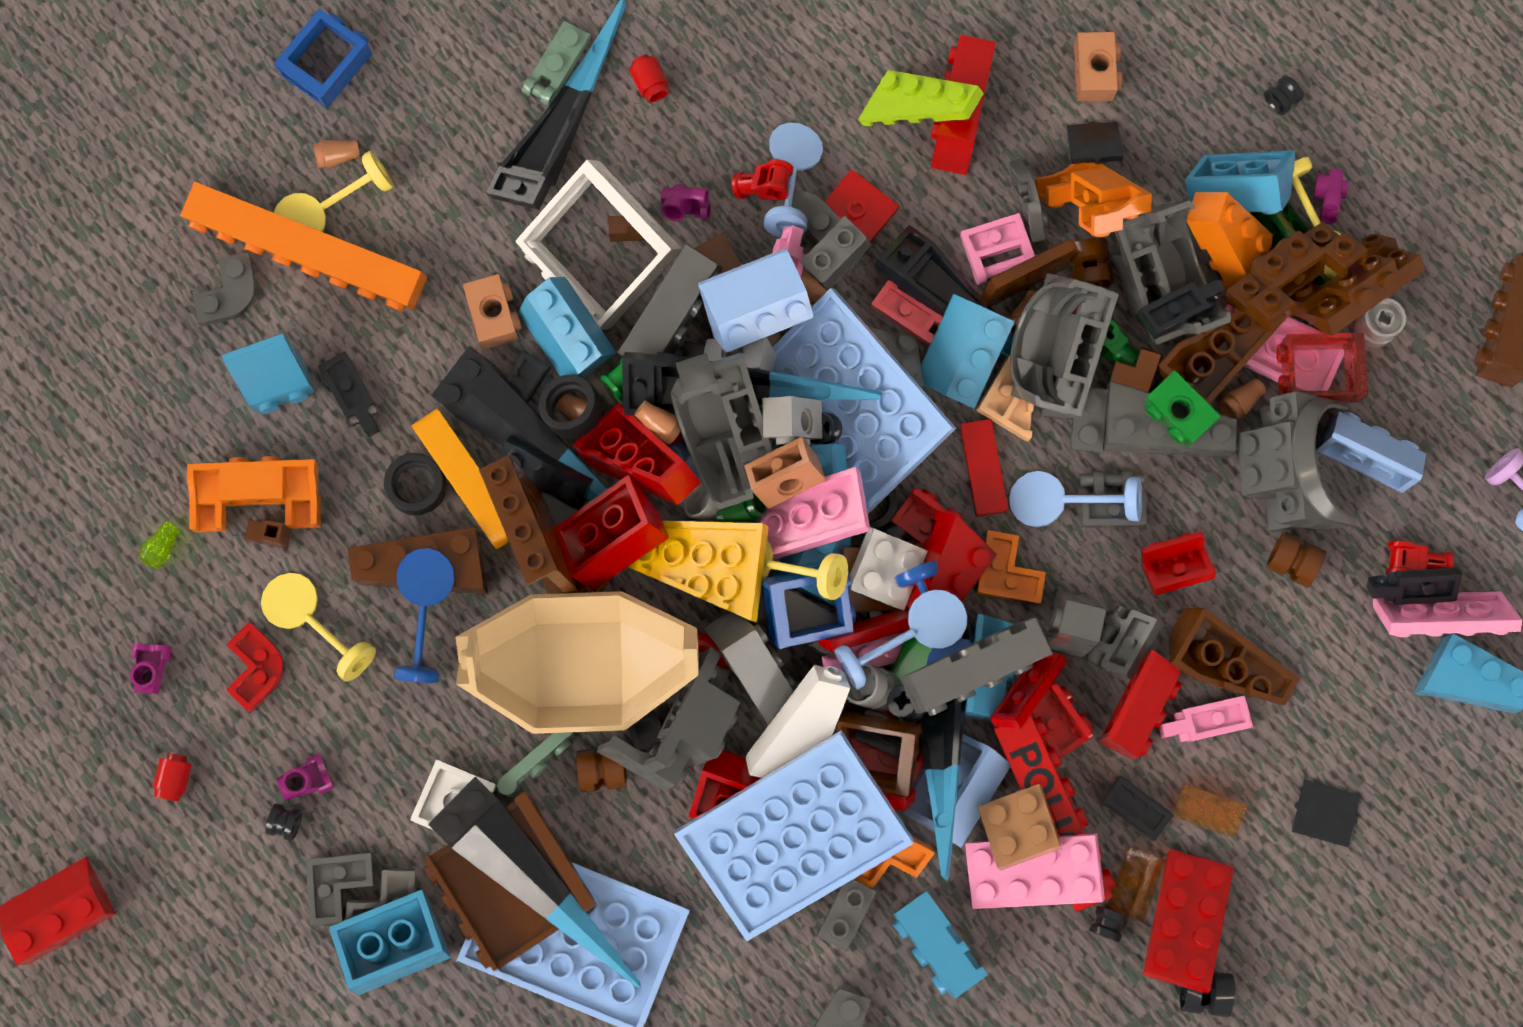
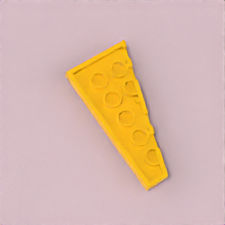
M663 521L669 538L628 566L640 573L757 623L769 526L763 523Z

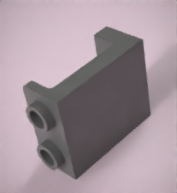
M844 216L800 262L829 290L871 250L873 245Z

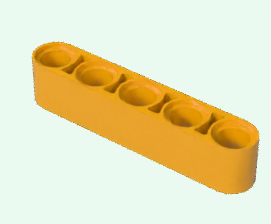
M436 408L411 426L495 549L498 550L509 541L479 468L438 408Z

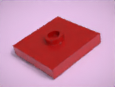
M852 169L824 201L841 219L846 216L866 236L870 243L899 210L897 203Z

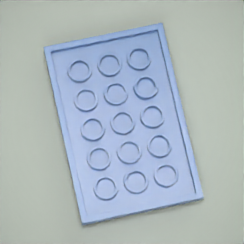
M830 288L811 307L814 318L794 325L772 347L776 353L773 372L878 390L883 393L879 399L821 401L822 412L835 414L842 423V434L839 440L832 444L846 445L847 469L856 467L860 470L867 513H869L930 455L956 427L835 289ZM810 442V445H822Z
M842 731L837 732L678 828L674 833L746 941L899 853L914 842L913 837Z
M572 863L598 904L586 912L639 980L641 988L634 986L561 930L549 936L498 971H493L491 967L484 968L476 955L479 947L473 938L470 940L465 939L456 960L617 1027H644L690 910Z

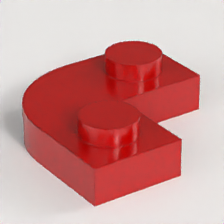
M248 622L226 644L248 666L226 691L245 710L252 713L278 686L283 675L284 666L278 648L251 622Z

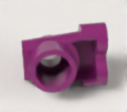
M1330 169L1328 175L1317 174L1313 198L1324 199L1319 219L1325 224H1334L1337 221L1341 199H1346L1349 181L1343 180L1344 171L1340 169Z
M676 184L673 188L664 187L660 196L661 212L665 218L678 222L682 221L686 214L694 215V218L709 219L711 204L708 201V189L699 187L689 189L682 184Z
M133 643L131 658L135 659V666L130 672V679L134 684L135 693L158 695L165 662H170L171 646ZM152 672L153 675L151 681L149 683H146V675Z
M320 753L306 758L307 763L291 769L284 775L276 778L284 801L315 791L322 794L334 789ZM298 778L302 781V787L299 790L290 788L289 784L292 779Z

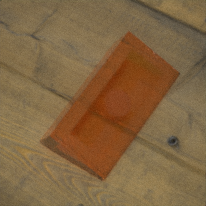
M1184 784L1180 786L1172 814H1174V818L1234 838L1247 805Z
M1129 847L1116 881V887L1113 890V897L1110 898L1107 909L1144 923L1165 861L1157 856Z

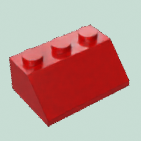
M630 475L621 479L553 528L571 577L593 591L669 538L659 512Z
M1153 650L1149 651L1132 680L1129 681L1099 743L1131 760L1137 759L1139 755L1144 757L1153 741L1149 738L1153 727L1159 728L1167 714V711L1163 709L1168 698L1173 700L1182 683L1177 681L1181 672L1159 653Z
M722 750L716 759L706 761L688 817L697 818L761 778L749 774L746 758Z
M85 857L0 906L1 936L16 965L31 964L116 915V912L88 858Z

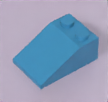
M283 333L221 355L223 362L247 404L255 413H272L279 409L278 405L289 401L292 404L300 403L308 399V394L315 392L304 358Z

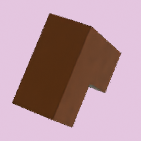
M609 216L610 242L645 240L624 216Z
M1141 347L1135 365L1116 360L1110 381L1149 392L1161 353Z
M249 520L245 540L251 543L287 549L292 530L284 523L268 520L263 522Z

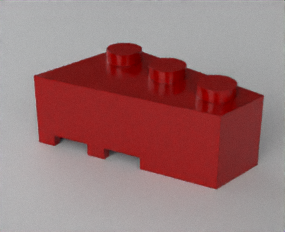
M937 510L934 516L936 523L930 538L925 539L923 548L928 551L923 564L936 560L939 571L935 576L924 582L928 591H947L955 595L962 603L997 554L957 515ZM917 584L913 586L905 609L908 611L914 600L921 595Z

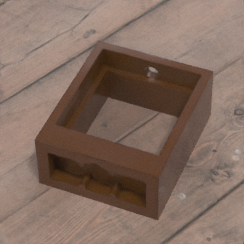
M844 711L838 719L833 735L842 731L849 741L850 728L902 737L898 774L874 770L868 771L883 793L908 797L914 786L921 724Z

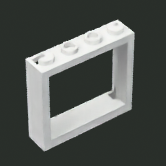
M586 160L515 241L526 254L524 257L539 266L545 280L549 277L567 278L601 330L610 329L682 250L674 239L600 161ZM591 183L658 253L653 261L607 311L593 299L540 242Z

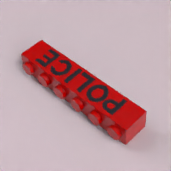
M1032 712L1021 729L995 728L996 735L1020 789L1024 790L1037 784L1042 786L1058 836L1087 834L1085 827L1089 825V822L1082 807L1076 809L1071 798V796L1075 795L1074 788L1068 776L1065 778L1061 776L1057 766L1061 765L1062 762L1055 747H1048L1044 738L1048 731L1041 716L1035 718ZM1099 846V853H1100V857H1101V856H1103V854H1102L1101 848H1100V846ZM1101 865L1104 897L1107 900L1113 897L1114 892L1112 888L1116 887V882L1110 869H1103ZM1099 902L1076 903L1072 905L1075 912H1078Z

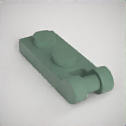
M563 21L533 73L524 82L522 92L530 97L535 95L540 98L541 103L550 106L589 43L591 35ZM544 79L550 82V85L544 87L540 85V82Z
M571 732L552 733L499 779L497 784L499 792L509 797L517 795L520 791V783L529 775L534 779L548 767L545 762L554 754L557 757L564 754L573 745L570 740L575 736Z

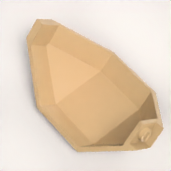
M622 591L529 595L455 637L459 660L456 685L532 734L626 730L699 675L697 628Z

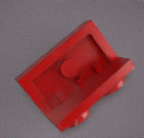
M914 487L910 496L890 523L901 527L916 543H924L926 538H930L936 523L934 516L937 510L955 514L962 521L964 518L956 510L950 507L946 510L939 505L937 497L926 489L920 491Z
M1202 531L1192 534L1185 533L1178 538L1164 542H1154L1141 549V567L1154 596L1215 579L1216 571L1205 550V537Z
M1055 682L1044 694L1033 710L1035 718L1041 716L1048 731V734L1044 736L1048 747L1054 746L1061 759L1093 737L1090 731L1093 729V726L1083 712L1078 714L1071 703L1074 702V699L1065 686L1059 687Z

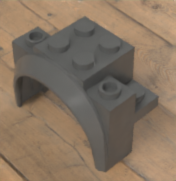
M1190 200L1153 207L1151 212L1139 214L1138 218L1124 220L1123 230L1114 231L1121 252L1112 255V259L1131 314L1137 315L1140 308L1191 282H1194V284L1200 283L1202 287L1207 285L1195 253L1190 229L1186 222L1189 210L1195 208ZM1215 301L1213 302L1215 304L1214 308L1208 313L1155 340L1150 335L1152 344L1157 345L1183 334L1198 335L1229 323L1231 313L1223 309Z
M1047 273L1044 286L1029 300L1015 329L1010 356L1011 373L1014 380L1011 396L1039 407L1064 414L1070 413L1081 416L1119 293L1079 280ZM1079 305L1076 315L1072 314L1074 309ZM1053 375L1057 376L1055 386L1053 383Z
M742 352L713 362L709 361L708 355L705 353L675 363L680 378L676 379L671 390V399L687 449L706 492L719 510L754 499L744 465L773 450L769 438H763V418Z
M1300 392L1270 398L1269 406L1260 408L1261 428L1238 433L1242 496L1266 500L1268 531L1281 532L1302 527L1329 531L1355 526L1357 516L1338 508L1328 496L1319 474L1315 448L1317 426L1320 418H1322V414L1337 409L1349 410L1345 401L1327 399Z
M711 647L699 653V675L680 689L657 738L661 739L658 751L651 749L650 753H646L613 736L609 742L605 744L600 743L596 752L617 762L661 790L678 786L684 780L688 768L703 764L711 759H716L725 746V742L722 740L726 732L737 721L738 714L736 711L740 704V701L725 693L727 690L725 682L729 673L716 665L721 653Z

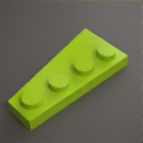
M887 70L859 116L858 121L864 126H873L874 122H883L884 125H895L897 120L921 123L925 118H932L935 122L965 120L970 118L984 93L976 85Z

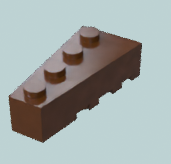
M475 527L348 548L351 578L358 585L398 588L396 574L401 561L407 554L417 549L430 548L440 551L449 559L454 568L455 581L451 592L488 595L480 533Z

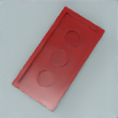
M1169 849L1145 957L1143 976L1206 994L1209 993L1232 880L1233 866Z

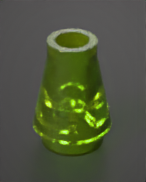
M163 521L161 526L138 548L140 553L137 558L147 566L160 570L162 565H167L180 529L167 521Z

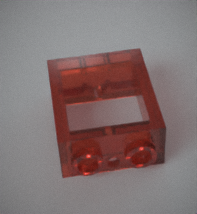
M1336 333L1333 336L1328 334H1287L1280 344L1277 345V362L1282 363V375L1278 379L1280 394L1300 392L1327 399L1345 401L1346 403H1358L1368 396L1364 333ZM1344 349L1346 390L1296 391L1294 350Z

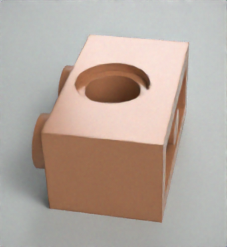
M1115 32L1077 34L1074 43L1077 101H1113L1117 90L1122 89V73L1117 72L1116 62L1120 61L1121 48L1120 43H1115ZM1092 64H1101L1104 66L1105 70H1095L1092 67Z
M496 274L463 284L478 341L482 349L485 350L519 340L516 330L522 329L517 311L511 312L508 302L514 300L509 283H503L500 275ZM493 306L502 308L500 314L495 317L486 315L488 309Z
M803 437L744 465L752 492L768 509L826 481L818 455Z

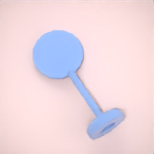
M789 122L779 125L773 130L769 139V150L773 158L787 161L794 167L793 175L788 179L787 189L789 192L784 206L770 209L764 218V228L766 231L781 238L783 228L792 225L804 229L803 234L806 232V216L799 209L792 207L797 170L803 171L814 167L819 162L823 153L822 142L816 132L803 124Z
M1035 471L1025 474L1016 481L1011 488L1009 502L1015 517L1023 524L1032 527L1047 526L1057 520L1064 511L1065 503H1124L1126 518L1129 521H1140L1142 485L1140 477H1130L1126 481L1124 495H1065V489L1056 477L1047 472Z
M932 590L925 592L914 600L909 610L908 624L910 630L859 658H856L848 646L842 645L834 649L836 657L852 686L858 690L866 684V676L861 667L862 665L913 637L919 643L929 648L942 649L952 646L962 637L967 626V614L961 601L947 591Z

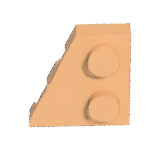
M1008 356L976 411L1021 439L1029 441L1032 437V430L1030 428L1034 404L1011 396L1014 380L1011 373L1010 356Z

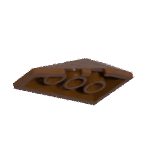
M1184 608L1169 634L1170 663L1195 681L1278 705H1285L1300 679L1205 608Z

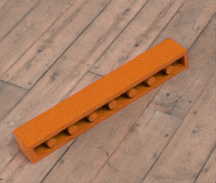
M195 181L180 215L189 221L188 227L206 234L207 229L217 232V239L234 245L235 240L246 244L244 249L262 256L263 251L274 255L273 261L290 267L291 262L302 266L301 272L314 278H318L319 274L330 277L328 283L345 290L348 285L358 288V295L372 301L375 300L376 296L387 300L386 306L403 312L404 307L414 310L428 277L417 269Z

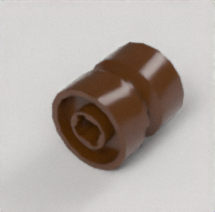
M1087 238L1074 242L1078 249L1069 261V264L1075 267L1071 272L1072 279L1102 288H1108L1113 285L1112 267L1106 263L1110 258L1107 240L1104 238Z
M1284 531L1270 554L1266 568L1281 576L1288 573L1290 574L1291 581L1308 588L1316 578L1324 562L1326 551L1311 543L1304 546L1300 538Z
M596 749L577 750V773L581 793L599 791L602 785H605L609 790L627 788L625 767L596 752Z

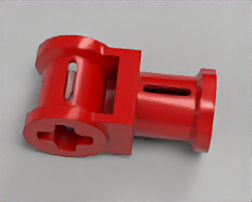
M772 159L766 164L756 165L755 173L746 174L745 172H738L733 175L731 181L733 193L738 199H745L749 195L756 194L762 200H785L789 192L787 189L788 179L793 175L794 167L787 161Z
M1391 541L1387 544V548L1390 550V561L1385 575L1395 571L1453 568L1454 557L1451 551H1445L1443 554L1428 552V546H1420L1406 541Z

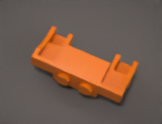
M1071 163L1058 173L1035 178V186L1040 201L1045 203L1046 206L1054 208L1062 207L1066 202H1072L1079 206V226L1095 237H1106L1110 235V232L1123 230V219H1135L1139 217V214L1151 212L1152 193L1101 163Z
M265 456L261 457V461L249 462L247 458L234 457L230 458L227 463L187 464L190 504L189 529L193 532L226 531V506L285 504V525L288 528H321V496L318 494V462L315 459L280 461L279 457Z

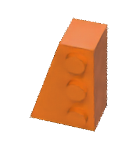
M1195 192L1192 201L1195 208L1189 210L1186 222L1200 248L1207 249L1212 258L1209 264L1212 270H1218L1223 279L1221 283L1225 290H1227L1251 273V264L1258 256L1268 253L1272 245L1273 234L1228 192Z

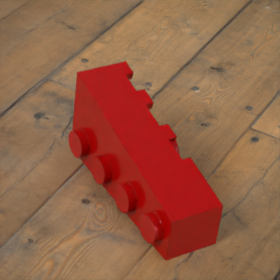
M960 35L957 47L951 46L947 64L953 65L952 71H945L944 80L979 86L984 94L969 119L934 121L931 138L936 139L931 168L967 175L996 42Z
M619 403L609 410L588 434L583 435L572 445L591 468L619 480L630 475L642 490L676 505H679L701 484L684 460L633 415L623 414V406Z

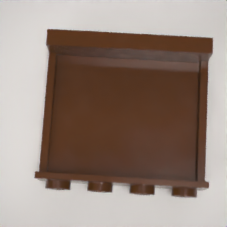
M509 455L479 469L527 585L542 579L548 594L584 593L581 583L571 577L553 529L556 525L540 489Z
M523 792L514 798L515 801L506 806V810L574 896L583 911L588 912L597 906L596 900L530 795ZM446 845L432 855L423 857L428 864L424 867L427 876L433 884L439 882L445 893L441 895L443 902L450 912L456 910L462 921L458 923L459 928L467 940L474 939L479 947L476 955L485 969L491 967L493 971H498L560 930L453 850L449 845Z

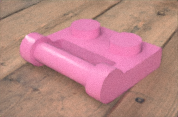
M1020 213L973 227L960 233L977 285L987 283V279L1035 256ZM1017 248L1021 250V256L983 267L981 261L983 259Z

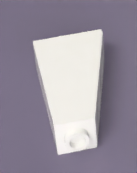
M814 665L748 752L746 761L751 776L763 778L833 735L850 690L845 672L834 666L820 667Z

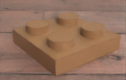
M1040 784L978 806L996 866L1000 871L1062 849L1043 788Z

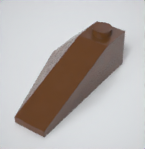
M1236 311L1231 314L1229 323L1198 335L1195 334L1179 342L1157 366V369L1164 380L1175 370L1210 404L1287 317L1284 314L1275 320V329L1269 332L1250 315Z

